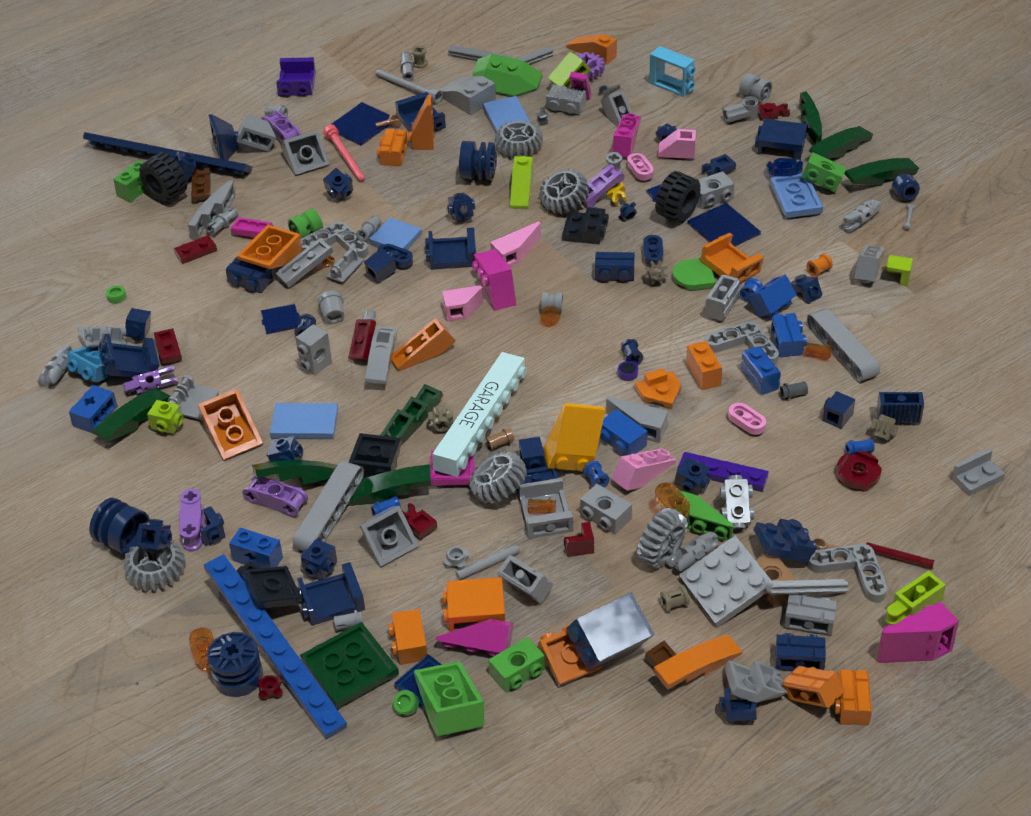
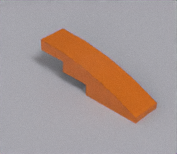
M724 635L691 647L656 665L653 672L668 690L682 681L687 683L701 674L705 677L725 665L728 660L732 661L742 655L743 652L729 635Z

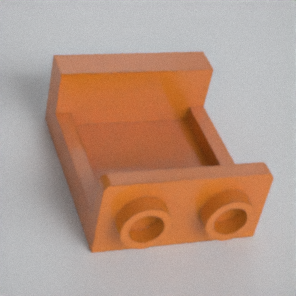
M731 233L706 243L702 248L700 261L719 276L723 274L739 279L741 283L760 273L764 257L759 253L748 257L731 244L733 236Z
M502 577L446 581L447 591H442L443 605H448V609H443L444 623H449V631H454L455 623L479 622L488 619L505 621Z

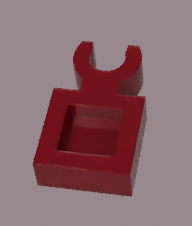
M775 103L759 104L758 115L760 121H764V119L775 120L778 119V116L789 117L790 109H788L787 103L780 104L779 106H776Z
M408 503L409 512L402 510L412 532L420 539L437 528V521L423 509L416 512L415 506Z

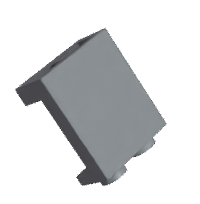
M562 478L520 484L519 499L529 539L573 532V515L571 510L569 511Z

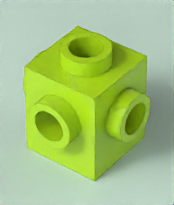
M156 400L147 414L151 429L174 434L183 422L180 405Z

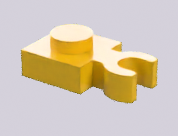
M622 182L616 183L606 192L609 199L612 198L615 206H619L617 201L620 198L627 202V197L624 193L626 189Z

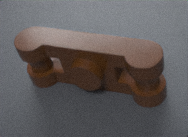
M204 168V170L199 171L195 169L191 174L192 203H196L198 200L206 201L211 196L210 168Z

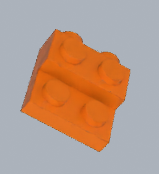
M569 625L562 628V632L557 634L550 632L543 635L537 645V648L544 654L545 665L550 667L558 686L600 670L603 667L602 665L592 670H587L585 664L580 659L574 643L569 638L566 630Z

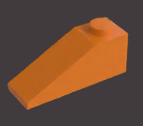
M605 34L576 37L566 45V48L582 55L585 52L589 54L594 53V56L600 55V58H604L606 65L617 57V39Z
M427 95L412 125V132L408 134L409 143H412L413 150H434L435 132L432 95Z
M434 318L392 354L391 360L397 369L401 371L442 354L456 340L448 329L437 318Z

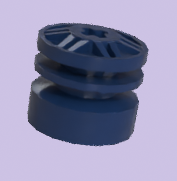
M462 141L459 154L460 179L473 180L476 172H478L480 181L484 180L485 173L486 180L493 181L497 167L495 143L489 142L486 148V143L482 142L479 150H477L475 141Z
M111 497L104 500L93 513L89 527L90 536L95 541L101 542L105 546H110L113 550L125 555L129 553L130 547H136L139 523L149 522L150 518L145 511Z
M231 632L221 635L209 646L207 657L214 685L221 694L228 697H241L250 694L258 688V682L263 678V670L256 641L251 636L242 632Z

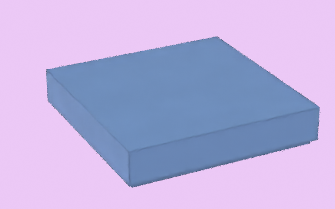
M389 218L372 235L369 242L377 247L383 244H392L407 250L422 234V229Z

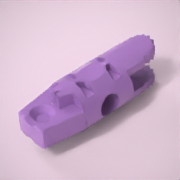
M174 366L132 377V381L123 384L125 393L137 391V394H141L154 388L158 389L179 383L177 377L162 381L160 379L161 375L172 373L175 370ZM147 380H153L152 383H147Z

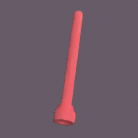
M327 125L323 130L324 136L327 140L333 141L358 181H363L365 177L339 139L338 129L335 125Z

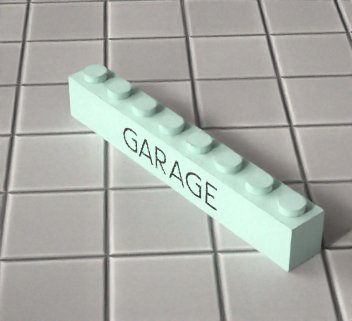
M501 352L433 452V470L457 477L461 470L466 468L470 456H474L478 444L483 442L486 432L492 428L495 418L500 416L502 408L509 402L512 392L517 390L520 380L525 378L527 373L525 358Z

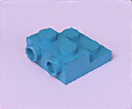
M85 346L68 352L67 367L71 372L75 371L81 374L85 380L100 382L111 377V375H106L105 368L101 364L102 355L99 353L98 348Z

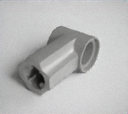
M746 97L742 100V103L722 109L725 122L730 123L740 119L755 120L758 117V99Z

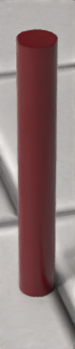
M869 542L866 543V545L872 547L875 554L933 569L935 560Z

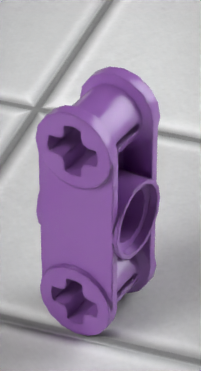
M276 110L274 114L269 116L264 115L261 117L262 120L269 122L276 139L281 143L283 140L301 135L299 128L279 110Z
M255 475L249 487H245L242 491L243 496L249 502L280 511L292 517L299 513L300 506L308 500L306 492L298 487H292L266 477L256 478Z
M188 489L181 494L179 511V532L182 537L183 548L191 552L197 551L203 544L200 529L204 528V508L201 504L200 492L196 489Z

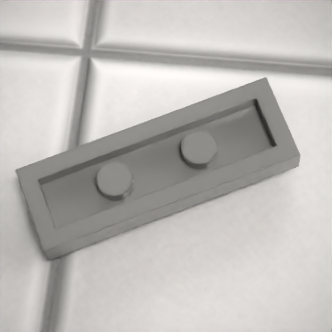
M319 238L277 271L276 275L289 288L331 255L333 250L324 240Z

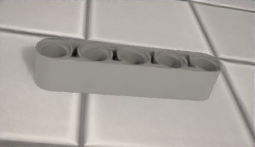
M828 308L807 316L809 328L858 382L879 375L880 367L876 359Z
M341 461L296 532L293 539V547L295 549L304 551L309 548L315 539L323 542L326 541L361 483L364 475L363 467L346 461Z

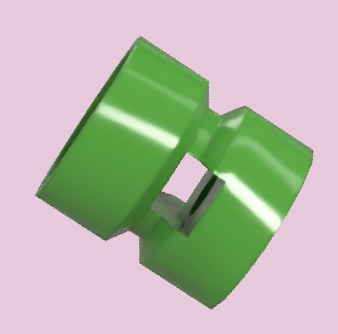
M314 209L303 212L301 216H294L288 219L287 222L289 230L301 234V238L323 228L322 220Z

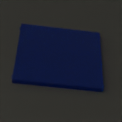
M361 102L330 125L336 126L339 136L362 146L389 126L376 127L375 123L386 121L391 115Z
M728 203L719 205L687 220V224L709 243L720 236L731 233L733 235L731 244L738 246L761 235V231Z

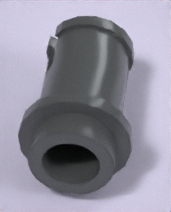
M805 381L790 385L784 383L783 386H780V395L783 399L790 400L791 397L808 394V386Z

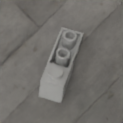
M607 396L606 413L608 415L617 409L647 430V440L661 442L668 426L667 410Z

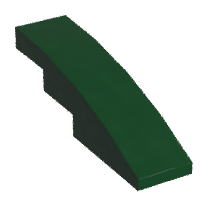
M806 91L800 93V119L802 123L807 124L806 137L814 146L822 140V123L817 107Z
M861 126L848 128L821 140L809 148V152L816 153L827 159L844 157L847 150L858 149L860 142L871 141L873 133Z
M891 158L856 166L846 170L844 175L853 184L882 185L885 179L895 180L901 174H916L919 167L910 158Z
M424 384L415 398L411 396L402 410L397 409L380 435L401 438L402 444H404L426 420L428 412H432L433 408L444 396L442 391Z
M157 388L147 391L107 416L92 430V433L108 442L138 430L139 422L148 419L147 414L156 400L168 402L167 400L171 396Z
M282 460L254 464L252 468L256 478L276 474L281 482L299 477V480L304 485L330 479L338 465L320 461Z
M427 464L406 467L362 479L347 506L380 503L388 500V496L410 494V488L431 486L430 466Z

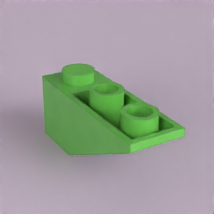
M680 490L676 491L668 508L675 509L687 518V529L702 534L713 532L716 533L718 539L726 541L733 537L734 525L697 495Z

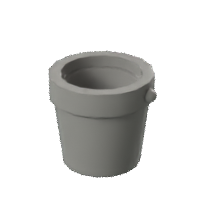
M328 291L318 297L317 303L325 321L330 324L342 321L344 318L342 295L337 291Z

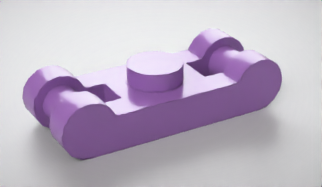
M608 165L588 182L590 194L586 197L584 204L587 207H593L597 199L616 183H621L624 180V174L617 171V168L613 165Z

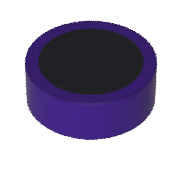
M631 361L620 363L618 365L619 378L626 381L637 378L638 365Z

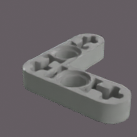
M344 222L332 223L301 238L302 251L319 238L327 237L322 240L329 246L338 242L346 251L357 246L358 257L365 258L369 254L367 242L359 240L356 232Z
M753 321L743 322L705 336L704 341L708 342L714 353L746 343L750 349L761 346L775 365L778 363L779 352L759 325ZM728 335H734V336H736V338L731 339V338H728L727 336H728ZM755 342H762L764 345H756Z
M857 544L816 550L807 563L809 570L815 573L855 568L868 600L882 602L886 597L887 584L874 550L869 545ZM844 556L847 560L843 562L837 561L834 557ZM872 570L875 572V575L868 576L864 574V571Z

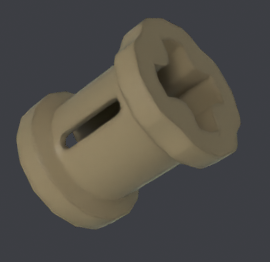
M413 47L411 53L414 56V67L419 69L425 68L428 64L425 57L427 53L426 47Z
M684 585L670 592H660L661 603L666 612L671 611L673 607L690 604L689 595Z

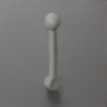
M908 204L907 220L903 225L905 230L911 228L910 220L912 211L915 210L914 204Z

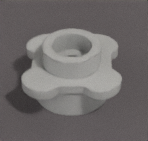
M459 546L451 547L447 551V558L444 560V564L447 567L453 566L462 569L466 566L465 561L469 557V552Z

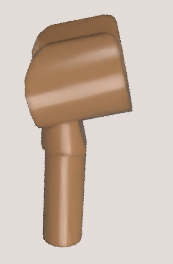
M392 114L386 121L375 123L376 127L392 124L394 128L401 126L400 119L396 114Z
M817 537L813 540L817 545L816 550L842 547L830 545L822 537Z

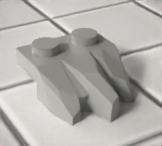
M728 660L724 667L732 695L740 700L746 699L755 703L778 698L788 693L783 686L784 680L780 678L781 671L767 664L754 660L751 667H747Z

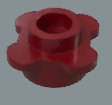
M267 675L259 680V697L261 699L274 696L280 697L283 694L280 688L282 679L274 675Z

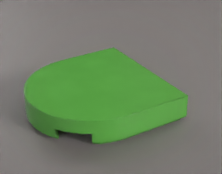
M700 258L681 261L673 268V281L678 286L686 287L687 290L713 288L716 284L712 270L702 263Z

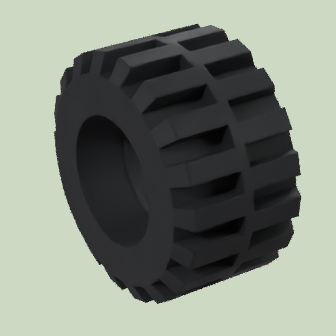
M164 152L157 153L140 165L139 175L149 194L157 201L159 200L165 204L169 203L187 190L188 183L184 171L178 162Z
M679 171L671 172L664 179L658 190L655 201L656 212L676 223H683L690 217L697 206L701 191L699 180Z

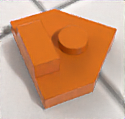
M661 368L644 374V380L635 383V390L644 402L651 404L656 402L672 409L675 399L681 391V383L673 371L666 373Z

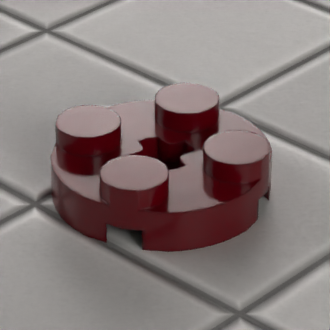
M856 451L855 454L851 455L846 453L838 460L837 480L848 487L866 492L870 487L879 482L882 468L878 464V459L870 453ZM859 468L863 469L862 472H858L855 470H858Z

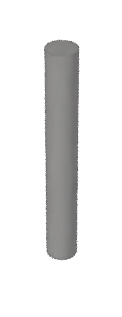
M517 545L509 547L456 571V576L461 580L505 560L509 555L514 556L520 553Z

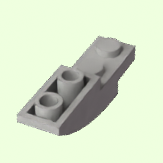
M377 326V329H375L368 358L365 382L386 384L397 337V328Z

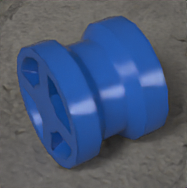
M755 278L747 279L740 290V297L745 302L751 303L748 296L762 287L763 284Z

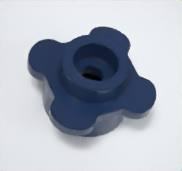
M636 203L624 204L620 208L618 218H623L625 221L632 219L637 213L634 208Z

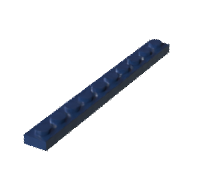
M84 132L83 139L88 140L90 145L100 147V144H105V148L113 150L116 147H120V151L128 153L135 150L137 151L136 154L143 156L151 153L153 157L157 153L164 152L174 158L178 150ZM189 153L195 158V163H201L200 167L211 169L212 166H216L217 170L224 172L231 169L233 173L244 175V172L251 173L252 166L244 163Z

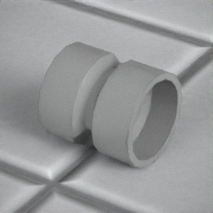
M747 73L740 83L739 92L747 97H755L758 99V102L764 103L769 98L773 85L769 80L760 78L752 73Z

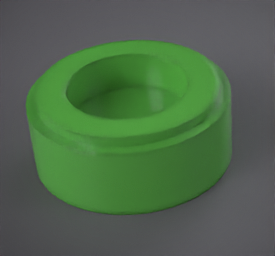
M122 286L108 288L106 291L108 302L113 304L123 302L126 299L125 288Z
M408 690L398 692L393 700L395 711L403 716L414 714L419 706L418 697Z

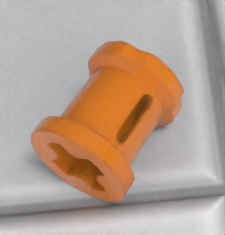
M824 253L818 259L808 261L806 267L812 277H817L822 271L832 269L833 262L829 255Z

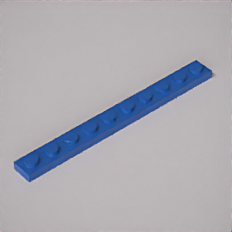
M223 554L205 563L204 570L324 738L328 739L347 728L345 719L264 608H256L245 582L227 557Z

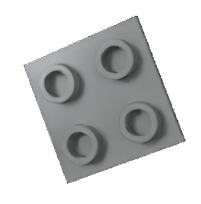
M122 326L77 327L87 347L98 348L99 342L103 341L105 334H110L112 343L127 345L123 336H126V328H122Z
M187 375L182 378L181 384L177 385L172 397H169L167 401L180 405L183 416L201 420L198 404L216 397L220 391L195 385L194 378L191 375Z

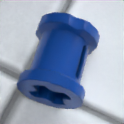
M591 461L583 468V473L591 480L592 487L596 484L605 487L610 481V477L602 471L599 461Z

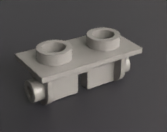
M355 247L349 248L343 255L344 258H341L335 265L331 266V270L327 274L328 278L343 283L364 261V259L358 257V250Z

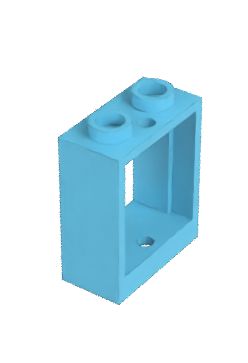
M659 46L650 54L649 83L685 97L695 86V59ZM665 63L683 69L682 80L665 74Z

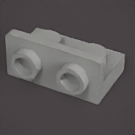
M990 449L978 452L966 460H961L954 467L952 480L968 496L1004 480L1005 473L991 460L993 452Z

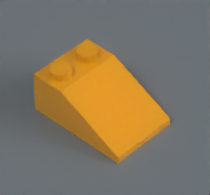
M563 404L543 448L548 468L583 471L587 463L594 461L605 415V407Z

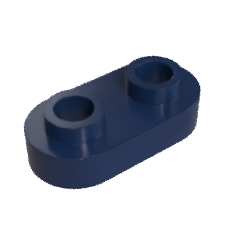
M648 235L643 240V253L646 264L651 266L650 261H653L656 265L659 260L663 262V240L657 235Z
M383 244L377 249L378 251L380 248H383L386 252L392 253L396 259V267L407 268L413 264V254L409 250L392 244Z

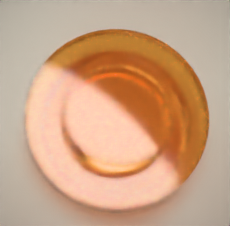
M546 306L540 313V319L543 324L553 326L558 323L560 312L554 306Z

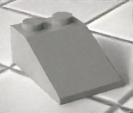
M484 76L459 77L439 89L443 92L442 99L469 115L481 110L483 103L496 100L495 83Z

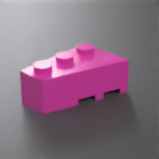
M494 249L474 254L475 261L472 262L473 271L477 273L493 310L516 306L512 269L499 252Z

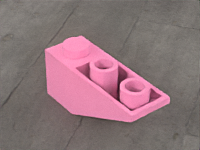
M538 221L490 242L491 250L496 249L509 267L519 263L541 238V223Z
M662 448L622 456L619 459L612 480L627 491L641 488L676 463L677 460L670 455L669 451Z

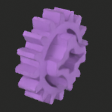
M585 52L583 55L578 53V57L591 69L587 73L588 78L594 79V76L600 77V74L604 73V58H600V55L594 56V53L589 54Z

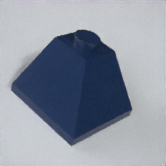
M210 114L208 117L212 138L219 159L229 160L238 150V131H234L232 124Z

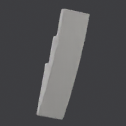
M230 180L220 187L197 210L188 224L191 240L199 239L206 225L214 221L219 213H224L231 206L236 197L234 181Z

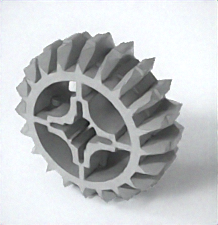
M518 120L517 122H505V125H500V128L496 130L494 142L496 150L500 154H504L505 157L510 156L511 159L515 156L532 157L533 154L538 153V150H541L543 136L538 125H533V122L527 123L526 120L523 122Z
M566 168L565 171L560 169L558 173L553 172L552 176H547V180L542 181L543 185L540 186L539 192L543 206L549 212L552 211L554 214L560 213L562 215L570 210L576 211L578 206L582 207V202H586L590 189L586 177L580 171L575 169L570 171Z
M511 451L507 453L501 452L500 455L496 453L493 457H488L485 462L476 467V471L472 472V477L469 479V486L480 502L483 501L485 504L489 502L493 504L496 500L500 502L503 498H508L511 493H515L514 491L521 487L520 484L524 483L527 476V469L516 453Z
M664 508L657 512L656 516L652 517L650 523H647V527L643 530L644 533L640 537L641 541L638 544L639 549L637 550L639 559L650 567L656 569L663 567L668 556L672 555L682 546L681 543L685 539L684 535L687 532V518L671 508Z
M171 540L168 548L160 549L159 552L145 551L146 548L136 546L130 547L129 553L125 554V560L123 561L125 577H127L131 585H135L137 590L143 588L145 592L149 589L155 592L157 588L164 590L166 585L173 586V581H179L180 575L184 574V568L186 567L184 552L178 543H174L173 540Z

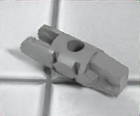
M874 199L868 200L844 216L843 221L847 222L844 226L845 232H852L872 218L881 209V202Z
M64 345L55 353L39 375L38 384L42 386L48 383L55 384L68 368V352L73 351L70 345Z
M708 532L695 538L668 556L665 563L671 568L676 567L678 571H683L707 556L719 545L716 533Z

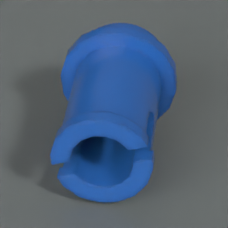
M871 438L855 442L854 440H849L848 443H845V451L849 455L855 454L856 451L873 452L875 449Z
M395 496L380 503L375 502L371 506L373 516L393 506H400L401 508V505Z

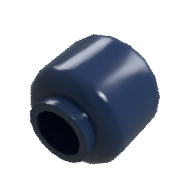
M901 174L893 181L892 190L900 200L911 201L919 194L920 186L913 176Z

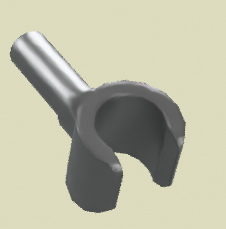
M620 84L612 87L601 85L599 87V94L607 97L612 91L619 89Z
M541 107V114H537V120L540 125L549 123L547 119L548 112H545L544 108Z

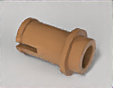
M503 428L502 432L486 437L490 450L506 443L511 444L514 440V435L510 428Z

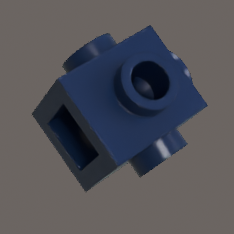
M337 168L323 179L327 193L332 198L336 197L340 202L344 198L349 197L354 190L352 178L347 173L343 174Z
M456 193L452 197H448L449 204H447V210L454 219L465 221L470 216H474L475 202L473 198L471 199L466 193Z
M294 436L271 441L267 457L270 462L301 460L303 447Z
M686 457L676 472L674 484L681 487L685 492L698 496L702 489L706 490L711 478L708 477L710 468L702 462Z
M149 519V522L139 523L136 546L146 548L145 551L159 552L160 549L168 548L172 540L171 525L163 524V520Z
M315 539L301 555L303 572L311 577L324 579L334 569L337 562L335 546Z

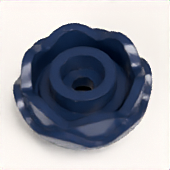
M670 124L659 126L656 131V137L662 141L676 131L677 128Z

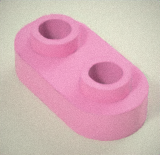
M633 153L628 156L627 165L637 179L647 181L653 177L654 168L643 154Z
M734 403L729 407L728 417L733 423L750 434L758 435L765 431L766 419L763 415L744 403Z

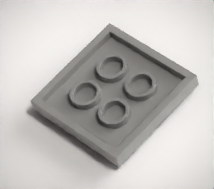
M736 535L679 575L717 627L766 594L767 582L772 581Z

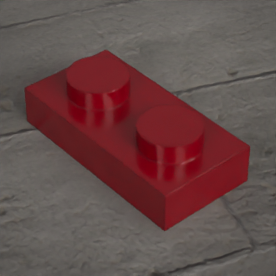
M209 235L174 248L175 255L182 264L217 251L216 244Z
M356 319L348 356L349 359L353 361L368 360L376 321L372 319Z
M174 329L154 332L162 364L182 360Z

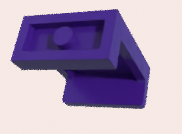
M314 57L280 58V78L276 81L278 96L313 95L316 75Z

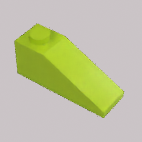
M514 157L510 208L529 209L533 181V157Z

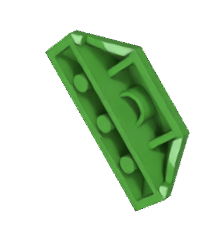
M495 54L478 59L472 73L473 76H484L494 82L497 94L510 97H518L538 90L543 76L541 72L525 61Z

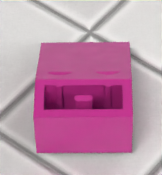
M940 601L932 606H926L922 611L914 615L906 616L902 621L894 625L886 626L881 632L877 655L878 663L934 661L951 652L959 624L958 619Z

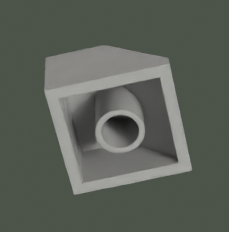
M318 130L283 140L280 144L286 162L295 175L329 165Z

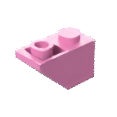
M677 129L659 143L658 157L694 158L696 130Z
M481 285L442 291L447 322L467 319L483 303Z

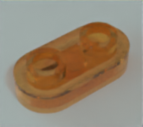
M671 483L657 485L655 488V499L663 509H675L685 518L688 517L690 514V502L678 488Z
M197 628L189 636L195 665L201 670H210L207 653L209 646L214 641L213 634L208 628Z

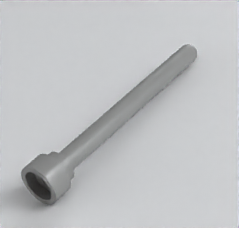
M380 69L376 71L377 76L420 94L428 92L432 95L433 103L438 104L443 98V92L439 89L429 90Z

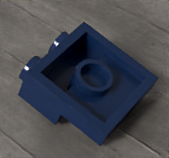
M780 519L777 526L772 523L764 524L757 522L753 529L769 556L808 563L816 551V542L810 540L808 529L803 528L802 524L797 520Z

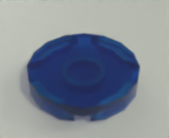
M778 158L774 160V163L769 161L766 164L767 173L773 176H793L804 170L803 162L801 160L796 162L794 158Z

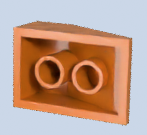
M267 225L237 255V259L268 269L284 266L303 252L301 234Z
M238 388L198 404L199 414L223 461L263 445Z

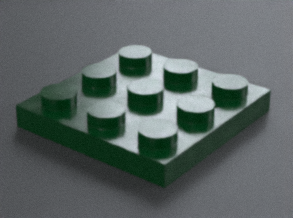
M362 622L300 654L302 662L336 708L399 674L398 667Z

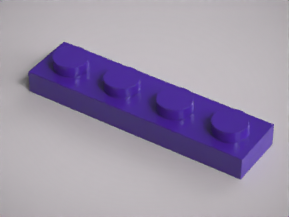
M688 452L683 453L678 466L679 469L685 458L688 457L702 462L709 467L708 477L712 481L724 483L725 480H729V476L741 475L742 479H747L748 485H752L753 490L759 492L764 491L769 474L767 470Z

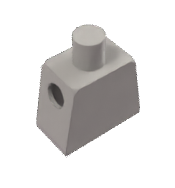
M245 115L238 130L237 142L269 152L276 136L268 121L259 119L255 115Z

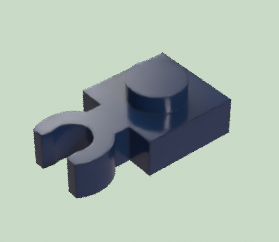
M726 154L711 159L710 163L702 165V173L707 171V177L722 171L727 173L736 169V163Z

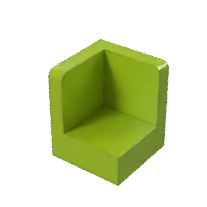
M889 255L886 270L889 273L901 274L900 285L908 286L913 258Z

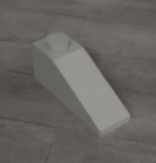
M865 245L858 257L855 278L859 279L862 283L874 282L877 278L885 248Z

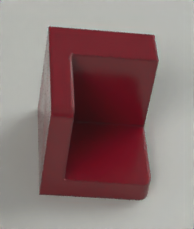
M590 522L581 523V535L564 537L567 557L594 553V536Z

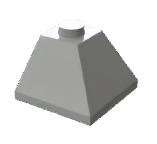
M400 506L390 507L371 517L360 526L379 567L419 546Z

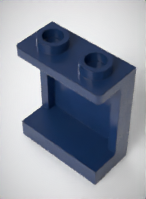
M428 92L395 101L396 115L408 132H412V125L427 95H430ZM433 107L435 132L446 128L445 114L443 112L438 113Z
M764 119L762 126L759 125L758 136L755 139V147H758L757 154L762 153L763 147L794 150V159L801 160L806 140L807 124Z
M474 227L467 228V237L434 239L432 231H428L429 238H425V247L428 250L426 251V262H430L431 270L472 267V262L475 261L474 254H476Z
M105 334L103 341L99 342L98 351L102 355L101 364L105 368L106 375L132 378L158 370L160 366L153 338H145L142 347L114 344L111 342L110 334Z
M350 562L341 564L343 573L308 584H304L302 577L297 578L299 586L297 588L304 603L301 605L304 618L309 617L311 626L334 620V616L354 613V610H357V612L365 610L363 594Z

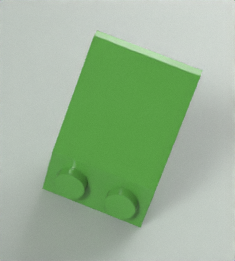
M460 661L414 670V676L429 722L437 736L449 735L484 726V701Z

